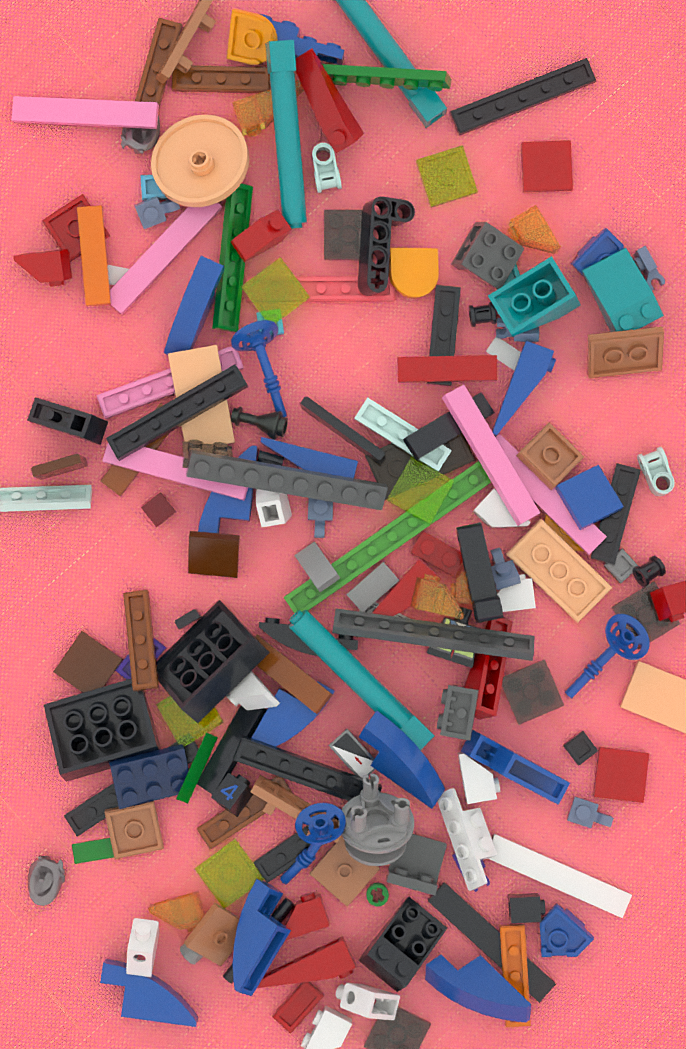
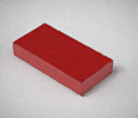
M302 982L272 1017L291 1034L320 1002L324 994L311 982Z

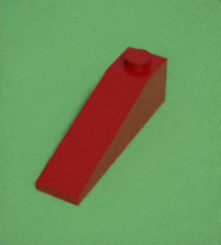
M311 48L295 58V72L324 135L335 153H338L355 143L364 132Z
M418 560L372 613L395 616L421 601L427 595L433 597L441 588L439 584L441 578L421 560Z
M505 618L491 620L487 622L485 629L511 633L513 621ZM476 653L473 667L470 669L464 688L479 690L475 712L476 719L497 716L507 657Z
M342 936L265 973L257 988L333 979L337 976L342 979L353 973L352 969L356 968V962Z

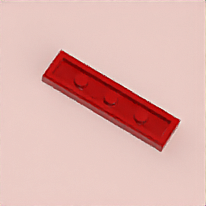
M497 355L397 357L398 383L498 380Z

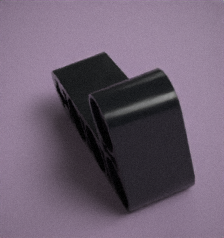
M377 197L363 206L358 289L365 296L378 294L387 287L391 226L407 223L415 215L413 204L407 200ZM375 205L379 207L380 215L376 213L374 208ZM398 208L402 211V218L397 213ZM373 229L378 232V239L374 237ZM372 254L376 256L377 264L372 261Z
M481 522L456 527L476 623L503 618L502 605L499 595L497 596Z

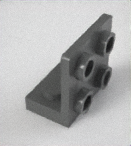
M475 222L451 265L457 269L469 270L494 288L499 289L506 282L524 251V247L489 223Z
M455 684L448 685V689H443L441 704H445L444 713L439 714L437 729H441V736L471 740L479 690L458 687Z
M412 834L403 855L395 862L390 863L386 882L435 896L438 888L437 880L447 844Z

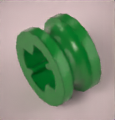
M379 882L373 883L367 888V900L371 905L379 907L388 901V889L384 884ZM377 888H380L384 898L382 900L378 898V901H375L371 891L373 889L377 891Z

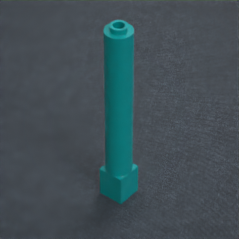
M335 0L383 67L416 69L366 0ZM398 86L408 99L409 106L426 128L446 114L447 107L435 91L425 87L409 90L403 86Z
M294 40L269 41L265 43L267 71L270 74L281 212L291 229L303 228L302 223L307 222L294 72L296 71Z
M298 610L290 617L289 621L291 624L289 628L374 712L378 711L394 723L420 750L435 736L309 611L304 610L301 612Z

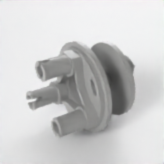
M373 773L370 774V779L368 774L363 776V790H361L360 795L349 800L341 809L346 819V827L341 835L344 839L345 848L353 859L369 866H384L395 862L405 852L407 842L414 831V816L408 799L397 798L387 793H381L378 790L379 777Z

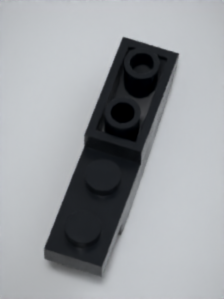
M265 618V622H259V628L278 642L294 650L317 656L289 628L290 624H280V619ZM339 634L338 638H336L347 650L358 649V640H353V636Z

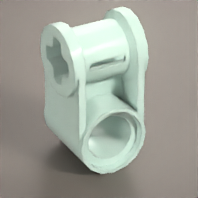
M327 143L317 144L312 151L317 193L335 187L342 189L339 169L332 146ZM320 151H327L330 154V158L327 161H320L316 155Z
M658 447L656 451L646 455L638 454L637 460L651 493L660 497L672 491L675 482L663 448ZM657 478L666 480L668 485L666 490L657 488Z

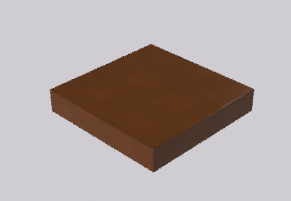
M74 454L33 466L31 471L33 477L43 480L88 467L85 457L80 454Z
M190 531L188 573L237 578L240 535Z
M81 631L53 672L84 693L104 687L123 659L87 633Z

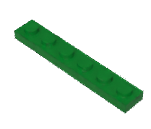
M322 64L333 83L339 86H345L347 83H356L360 87H370V84H375L387 89H392L394 86H403L409 90L425 87L431 91H442V89H450L452 79L447 71Z
M242 183L226 198L219 259V264L223 265L225 270L216 287L212 329L231 333L237 332L239 327L245 262L231 241L249 227L253 186Z

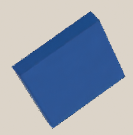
M599 465L555 487L579 530L610 516L624 507Z

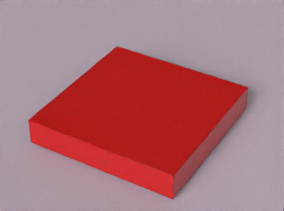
M571 140L521 143L523 192L573 190Z
M84 194L42 220L61 250L68 249L70 262L81 256L77 207L91 206ZM105 228V239L110 237V234Z
M599 747L593 796L644 803L649 753Z

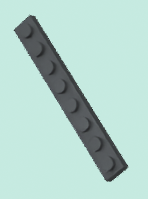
M191 450L186 476L191 478L376 510L383 509L388 489L387 484L196 450Z
M335 609L332 633L529 661H532L534 656L535 636Z

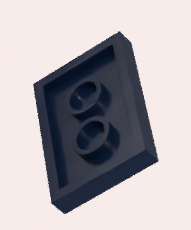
M183 744L109 762L119 809L178 795L189 771Z

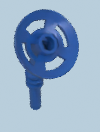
M270 320L250 323L233 335L231 345L233 349L240 352L256 351L265 377L263 379L264 383H266L265 388H267V393L271 395L275 411H281L283 417H286L287 413L279 391L281 386L279 385V380H277V375H274L265 349L266 345L278 334V326ZM240 341H242L243 347H239Z
M617 614L608 620L605 634L610 646L596 660H591L592 664H588V668H584V672L565 691L571 699L590 679H595L594 675H599L598 671H603L602 667L616 653L628 660H638L647 654L650 646L649 636L638 620L626 614ZM614 623H617L618 626H616L611 633L610 630L612 625ZM626 624L630 625L639 636L634 637V634L626 629ZM632 643L633 646L631 649H629L628 646ZM638 645H641L640 651L637 654H633L632 652L637 649Z
M317 803L306 807L299 813L295 822L296 832L310 846L305 848L296 857V862L280 877L282 883L288 884L303 868L306 869L316 859L315 855L321 845L330 843L341 836L346 827V819L340 808L329 803ZM318 812H326V814H318L313 817H310L312 814ZM335 816L340 822L339 828L334 829L332 821ZM303 824L309 826L310 835L306 836L302 830Z

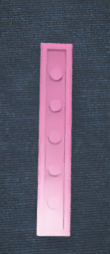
M13 96L11 120L14 123L157 129L159 104L157 102Z
M219 203L204 207H187L110 289L111 305L123 315L219 213L222 206Z
M232 346L218 351L222 371L234 364L237 365L239 370L244 369L238 351L233 349ZM171 368L96 395L104 418H111L175 394Z
M465 385L445 394L442 397L444 403L517 526L540 514V511Z
M498 434L496 436L497 441L534 503L590 555L607 536L594 524L579 530L555 487L550 490L516 456L519 452L505 438Z
M108 443L102 460L104 463L245 501L248 487L187 477L186 471L189 459L146 447L119 461Z

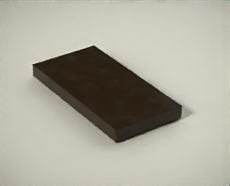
M463 433L443 444L452 451L438 472L423 462L416 461L412 455L393 443L380 448L385 452L386 456L381 466L365 455L376 482L387 484L388 489L385 500L474 462L475 458Z

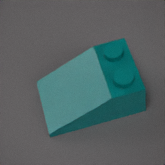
M626 248L581 270L610 332L640 329L664 316L652 290Z
M552 256L488 295L512 337L557 320L581 306L576 294Z

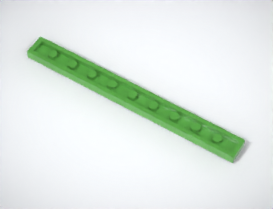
M479 461L333 562L331 565L340 579L322 592H319L312 580L309 579L283 597L292 611L295 613L298 610L301 612L310 610L490 484L491 480Z

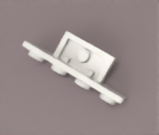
M454 788L448 789L443 792L437 802L468 890L471 891L487 884L480 860L492 858L497 853L481 808L463 811L456 790Z

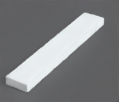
M497 834L493 835L492 841L497 855L489 858L490 860L623 918L632 894Z

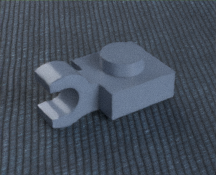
M157 196L134 205L144 229L167 221L165 213L180 209L179 204L170 199L159 202Z
M644 246L638 249L633 254L635 257L633 260L640 272L642 271L647 276L646 282L650 289L654 290L651 280H657L660 286H663L665 279L656 269L657 265L647 247Z
M497 318V327L505 328L496 329V337H512L503 320ZM539 327L513 336L514 341L539 342Z
M309 498L308 520L315 521V538L325 537V521H333V502Z
M500 547L490 550L493 557L494 566H491L496 589L500 590L521 583L513 560L505 562Z
M574 796L567 821L588 828H592L594 821L611 828L614 818L597 812L599 804Z

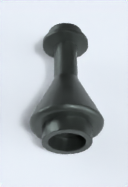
M242 407L233 409L231 422L235 423V426H238L240 422L256 425L273 440H276L278 436L284 437L288 418L283 417L281 411L257 416L242 412Z

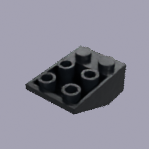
M407 897L373 939L359 961L398 992L407 987L445 933L447 927L413 899Z

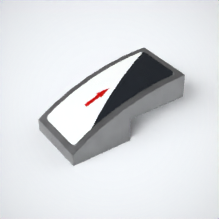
M348 729L328 745L356 776L363 778L364 775L368 774L369 776L375 770L370 766L375 758Z

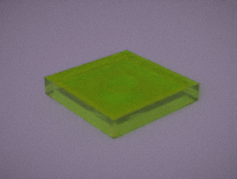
M463 145L416 160L430 208L477 194L478 191Z
M281 257L241 286L263 318L275 323L310 299L309 294Z
M411 457L390 493L387 502L431 525L455 481Z
M171 696L156 704L178 745L183 744V746H186L206 734V732L224 723L216 707L197 723L181 710Z
M236 838L195 867L196 872L223 908L228 907L251 890L256 879L264 880Z

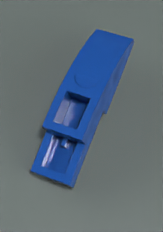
M260 14L273 24L278 41L294 40L295 58L312 48L319 60L336 65L343 64L344 50L341 49V46L334 43H327V45L317 43L316 39L304 36L303 39L299 38L300 29L296 27L295 23L290 21H282L280 23L273 21L270 16Z

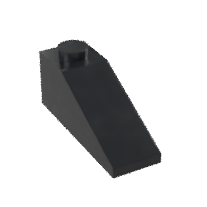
M36 397L27 421L99 445H101L108 425V421L92 414Z

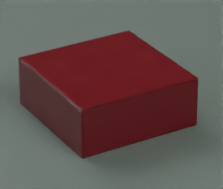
M161 492L141 507L156 527L176 513Z

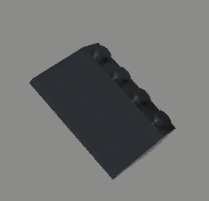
M219 600L156 662L158 681L181 710L199 723L270 652Z
M132 679L44 704L59 774L66 782L110 769V761L161 749L144 690L134 692Z

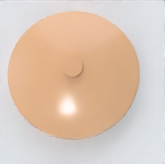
M214 115L191 116L172 125L157 141L151 158L152 175L161 192L177 204L187 207L213 205L230 196L244 180L249 167V150L242 133L230 121Z

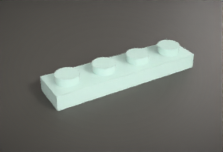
M367 397L354 419L412 455L403 439L419 429ZM442 445L420 458L419 461L438 472L452 450Z
M92 485L0 488V512L91 509Z

